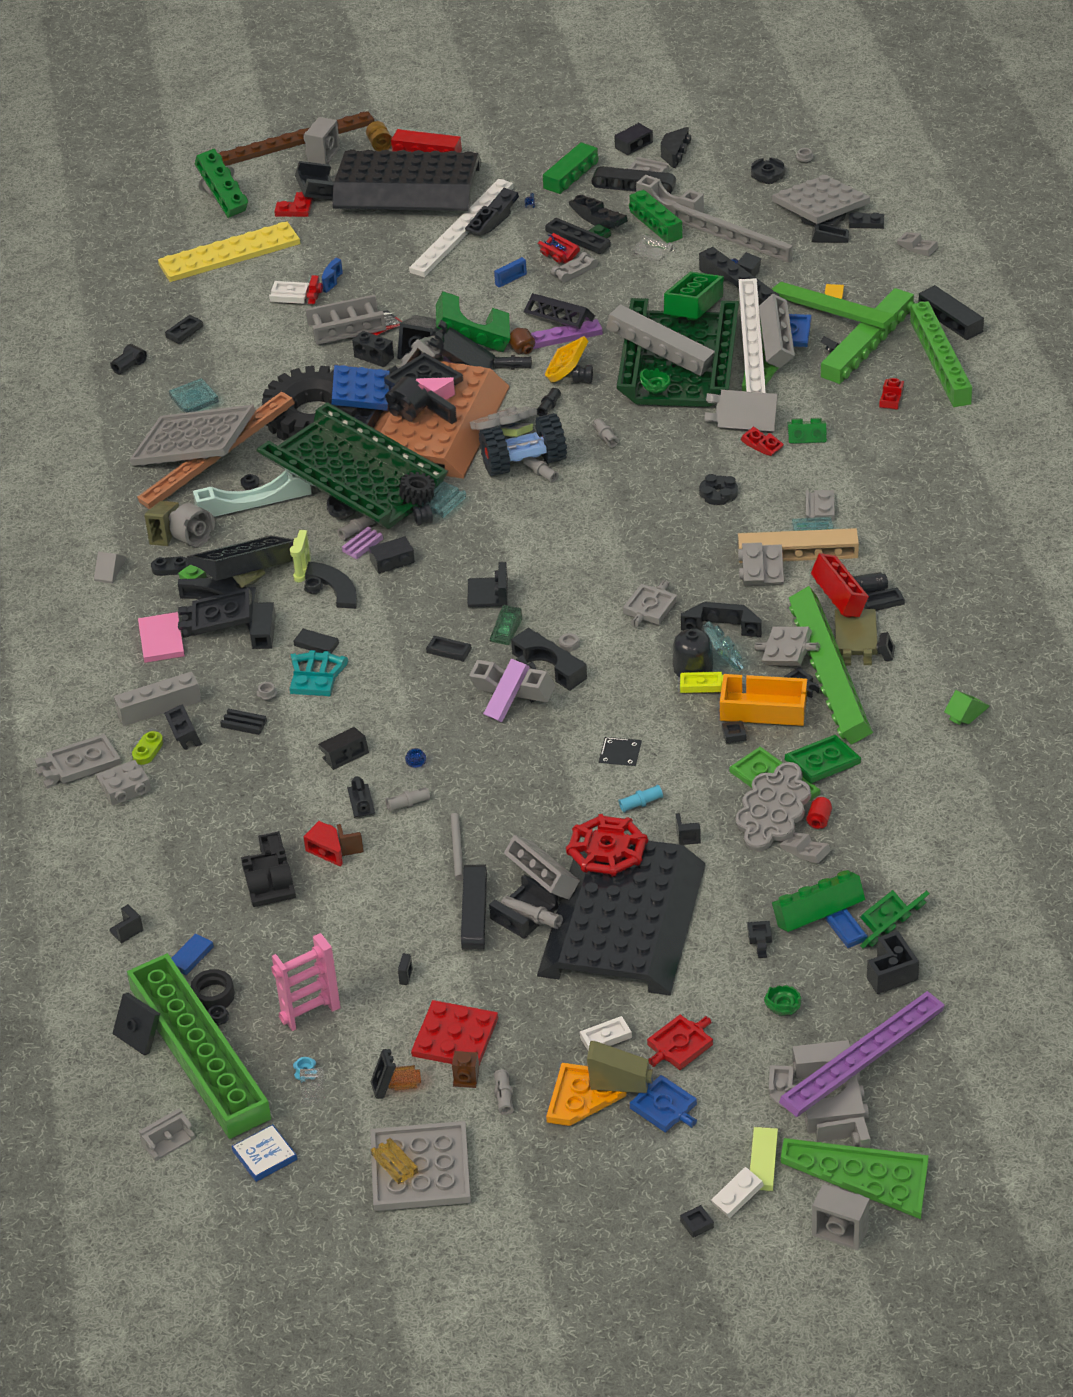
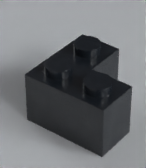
M899 931L878 937L877 957L867 960V980L875 992L880 994L917 981L919 977V960Z

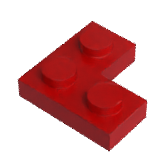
M296 192L294 202L281 201L276 203L275 217H309L313 198L304 197L302 192Z

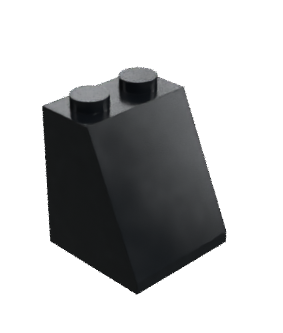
M414 315L400 323L397 359H402L407 353H410L413 349L411 346L417 339L435 336L432 332L436 327V318Z

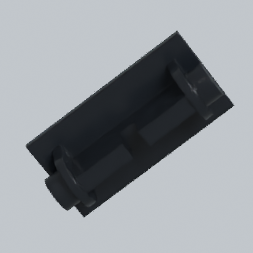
M354 777L351 781V787H347L354 818L375 814L369 785L364 784V780L361 777Z

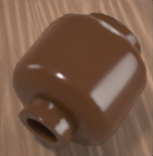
M516 328L510 333L509 344L517 354H529L533 351L536 343L535 338L527 328Z

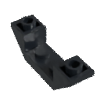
M702 602L681 613L682 631L691 628L701 630L704 621L741 625V636L762 637V620L745 605Z

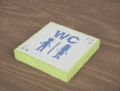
M514 422L500 425L503 435L518 437L533 430L532 423Z

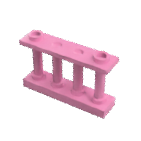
M321 933L313 936L314 947H312L311 951L288 962L282 963L276 954L272 956L273 966H271V970L276 979L281 1010L279 1018L283 1025L287 1024L292 1031L296 1030L295 1017L320 1005H328L332 1012L340 1009L332 947ZM316 959L314 966L288 978V971ZM318 974L317 981L292 993L290 992V987ZM321 989L318 997L293 1008V1002Z

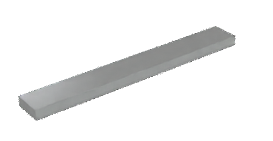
M678 203L673 205V214L684 225L790 263L793 260V245Z

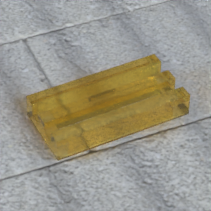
M391 1138L386 1140V1144L380 1143L379 1148L376 1149L374 1147L371 1149V1155L398 1184L418 1173V1167ZM382 1153H384L392 1161L394 1166L397 1167L403 1173L402 1176L381 1155Z

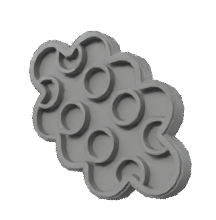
M531 406L506 408L497 413L471 421L470 427L472 430H483L518 422L519 420L537 415V409Z
M793 762L782 763L775 769L774 773L765 772L757 775L752 781L753 790L743 796L744 808L738 811L735 819L739 830L745 833L744 840L749 849L758 852L764 851L771 846L773 840L784 841L791 838L795 833L794 823L802 820L805 814L803 805L807 804L811 799L810 787L806 782L802 781L801 768Z

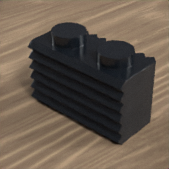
M638 122L625 129V131L623 130L615 134V149L628 156L653 143V131Z
M406 536L369 547L370 561L379 574L415 562L413 547Z

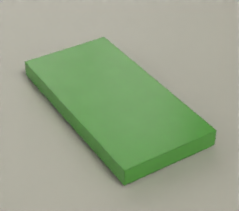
M759 747L730 766L729 772L752 788V781L757 775L765 772L774 773L775 769L783 762L762 747ZM802 777V781L806 782L811 790L810 802L820 795V789Z

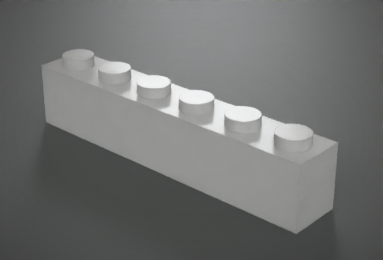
M621 304L609 314L607 330L700 376L711 367L715 351Z

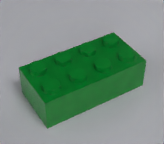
M690 271L664 293V314L670 315L673 318L681 316L687 317L688 320H697L723 297L724 276Z

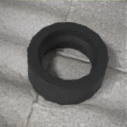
M219 969L202 971L191 981L190 987L207 1012L214 1005H222L226 1008L234 1000L233 981L231 976L225 971ZM220 985L225 987V990L219 995L204 996L200 994L201 990L207 986Z

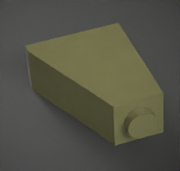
M159 501L145 513L150 545H169L172 539L169 515L171 512L176 511L179 507V502Z
M590 1041L587 1064L591 1090L647 1093L648 1084L653 1083V1069H649L648 1059L597 1041Z

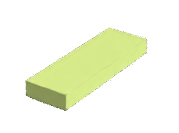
M754 1127L750 1171L762 1180L764 1186L760 1190L773 1191L778 1138L777 1128Z

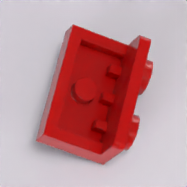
M555 233L545 243L540 240L537 243L540 247V252L544 256H551L559 264L561 262L564 264L570 262L580 251L579 246Z

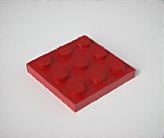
M432 1000L411 1050L412 1057L452 1064L455 1051L478 1052L480 1066L497 1023L498 1012Z

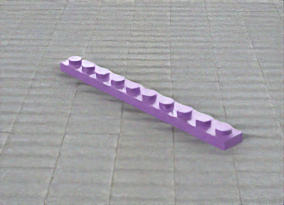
M928 991L782 1095L779 1103L795 1117L800 1116L942 1012L945 1005Z

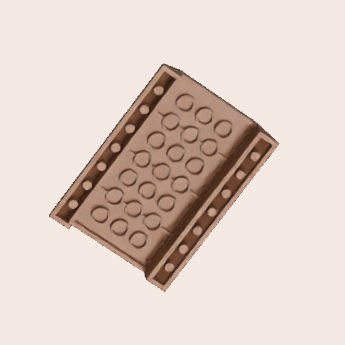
M440 361L463 374V381L454 386L455 395L447 399L448 402L456 406L457 422L450 424L429 410L427 406L412 422H409L400 415L393 416L389 412L390 407L388 405V409L382 411L373 429L433 463L444 464L445 469L448 471L446 476L464 479L480 447V430H472L470 422L486 417L489 414L497 413L509 390V385L491 368Z

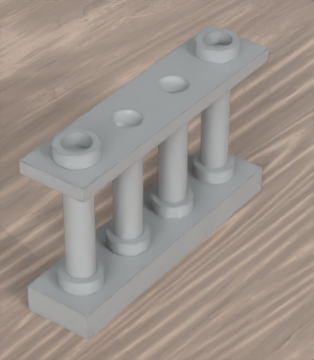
M375 295L305 309L308 326L313 325L316 345L355 337L362 331L374 333L386 330L383 311L378 312Z

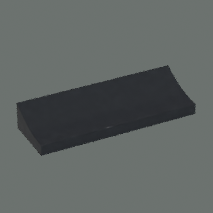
M269 535L187 556V564L202 569L215 581L293 561V557L290 555V548L293 546L294 539Z

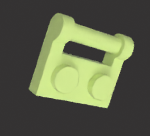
M299 530L298 536L294 538L293 546L290 548V555L293 557L295 569L293 576L296 582H303L305 580L307 565L311 561L307 530Z

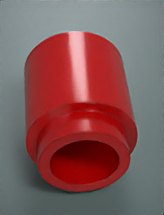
M817 797L812 801L806 818L807 823L811 827L822 829L827 826L832 812L831 801L825 797Z

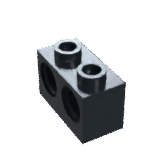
M365 331L360 332L352 340L355 358L381 367H385L394 359L393 341Z

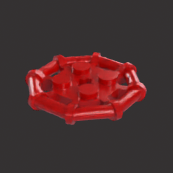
M598 814V817L581 825L576 824L572 828L573 833L569 845L566 846V853L578 863L581 871L585 873L590 871L611 874V877H613L617 873L631 866L639 865L642 862V854L645 845L648 843V836L643 834L629 817L624 819ZM629 831L632 835H626L624 832ZM581 837L585 838L584 842H579ZM636 844L634 851L629 849L630 845ZM585 851L587 853V858L585 859L580 852ZM595 861L606 862V863H609V865L597 864V863H594V862H595Z

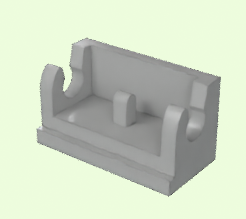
M180 1108L139 1131L143 1148L155 1162L196 1139L190 1129L192 1127L190 1121Z

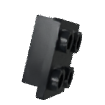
M498 562V570H495V577L468 579V607L508 606L507 562Z

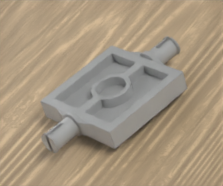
M662 580L657 587L641 584L624 605L623 614L634 617L631 621L633 627H638L643 620L659 625L677 602V595L666 591V588L669 586L667 580Z
M772 627L768 641L756 642L755 650L765 651L762 658L764 665L801 666L808 651H819L820 644L819 642H809L812 633L809 627Z

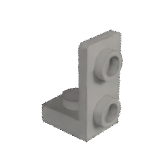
M864 1117L848 1118L816 1125L817 1142L852 1137L854 1147L870 1148V1136Z

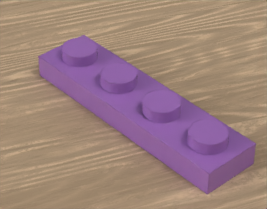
M595 319L593 322H583L581 329L562 326L535 331L531 333L536 342L533 349L574 341L583 336L588 338L602 335V327L598 320Z

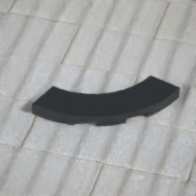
M308 562L305 579L318 577L321 583L329 585L337 597V608L356 609V589L346 574L326 564Z

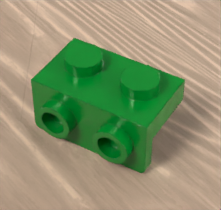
M793 418L791 422H787L789 443L827 441L826 421H822V418H810V421H803V418Z

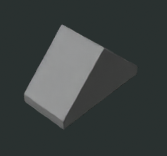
M98 551L94 581L113 584L126 560V556Z

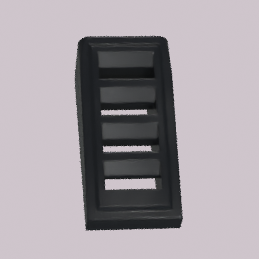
M815 223L811 242L848 243L849 230Z

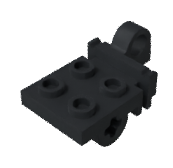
M280 831L259 835L261 854L241 857L252 906L257 907L296 898L291 870L287 862Z

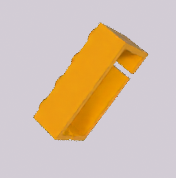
M724 674L720 696V721L804 726L807 679L747 675L746 693H743L742 675Z

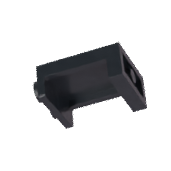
M299 161L295 177L304 197L333 200L334 182L331 181L329 176L331 170L329 164Z
M525 874L521 877L522 885L510 895V897L535 907H545L547 911L552 913L558 909V895L550 893L534 878H530ZM493 900L489 904L490 919L523 939L540 925L497 900Z

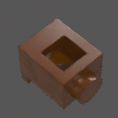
M454 1052L452 1062L453 1087L476 1088L479 1076L478 1052Z

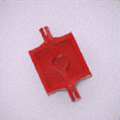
M681 1014L647 1039V1045L657 1052L648 1059L649 1064L655 1067L662 1060H666L679 1070L684 1068L713 1046V1039L703 1030L712 1023L711 1019L708 1016H704L699 1022L695 1023L687 1020Z

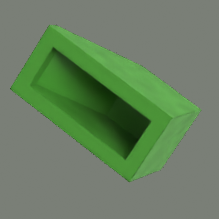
M955 690L944 712L950 715L949 720L960 725L961 722L970 724L987 710L990 705L974 696Z

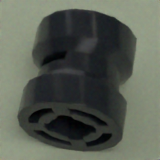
M576 365L573 369V383H579L583 380L586 383H592L593 365H586L584 368Z

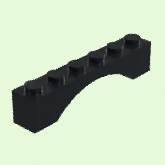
M714 247L699 253V270L701 272L724 276V279L734 284L738 289V279L756 278ZM757 279L759 305L772 294L779 296L778 293Z

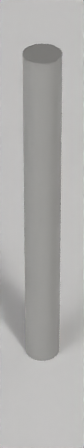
M452 813L451 830L455 880L458 881L463 880L459 814Z

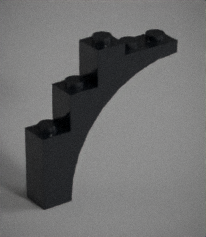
M233 577L215 581L213 578L178 579L180 599L199 600L249 588L252 593V622L246 623V626L250 631L252 649H273L276 622L274 602L258 603L256 587L241 588Z

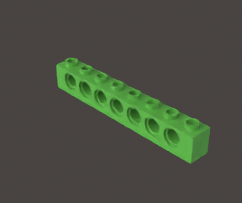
M929 301L911 304L910 322L952 406L971 405L972 385Z

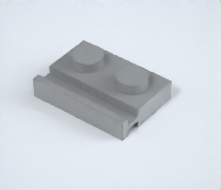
M637 157L636 161L628 169L666 173L669 166L665 162Z
M806 490V521H809V519H815V521H834V490H814V493H809V490Z

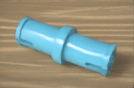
M659 785L644 791L638 790L634 795L619 799V806L623 813L638 806L644 807L646 803L663 798V792Z

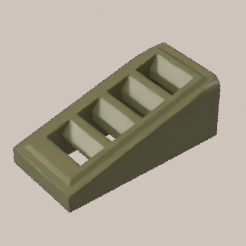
M260 569L233 576V578L243 588L256 583L265 575V571Z

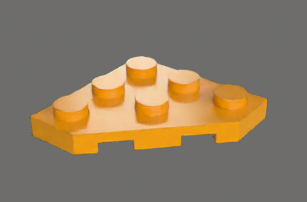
M562 1063L547 1112V1123L571 1126L626 1097L627 1092L591 1090L588 1066Z

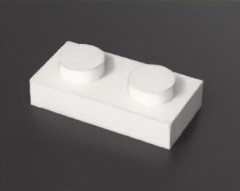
M620 1016L580 1031V1038L587 1050H589L590 1041H597L611 1046L632 1038V1032L623 1017Z
M745 1167L711 1199L712 1204L728 1218H731L764 1184L762 1180Z

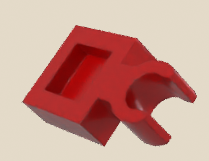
M317 275L311 276L309 292L307 293V298H309L308 304H315L319 293H322L323 285L320 283L319 276Z

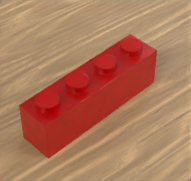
M397 129L391 139L392 151L396 152L399 150L407 152L421 150L423 152L456 151L461 153L462 151L460 136Z
M819 553L810 574L838 608L841 615L845 617H860L869 596L836 555Z

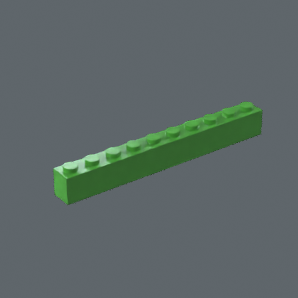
M808 586L789 597L791 603L789 609L792 615L796 617L794 622L797 627H809L812 630L809 642H819L820 644L819 651H808L807 653L810 657L812 656L810 662L813 668L817 670L815 675L820 684H823L820 688L824 696L828 697L826 703L829 709L834 712L831 716L836 725H839L837 731L842 739L846 738L852 745L872 734L873 731L819 598L812 588Z

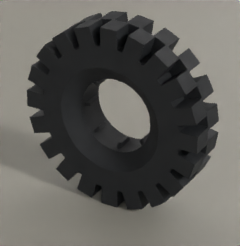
M305 366L306 373H302L299 368L290 370L291 377L283 373L278 376V381L272 380L268 384V389H265L263 392L262 405L280 392L292 397L295 403L288 410L274 418L273 421L266 424L272 434L277 433V438L284 441L314 422L315 413L306 414L297 411V408L301 405L314 401L332 403L334 369L330 372V366H320L318 372H315L314 366ZM333 405L352 417L356 415L359 407Z

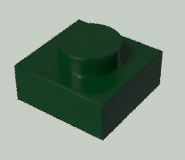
M600 224L588 230L604 238L611 236V230Z

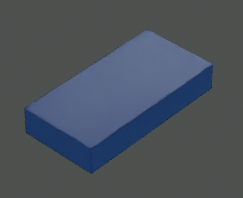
M521 257L495 270V285L502 287L526 275V259Z
M846 908L825 917V920L847 948L863 943L868 937Z
M195 933L171 959L180 972L187 975L214 947L213 942Z

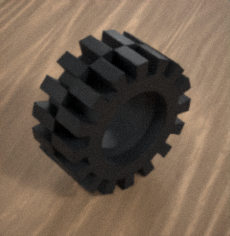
M410 472L409 475L405 474L400 482L399 495L402 496L401 499H406L407 503L411 501L413 505L415 503L422 505V502L428 504L434 497V479H431L429 475L426 477L425 473H422V475L419 472H416V474H413V472Z

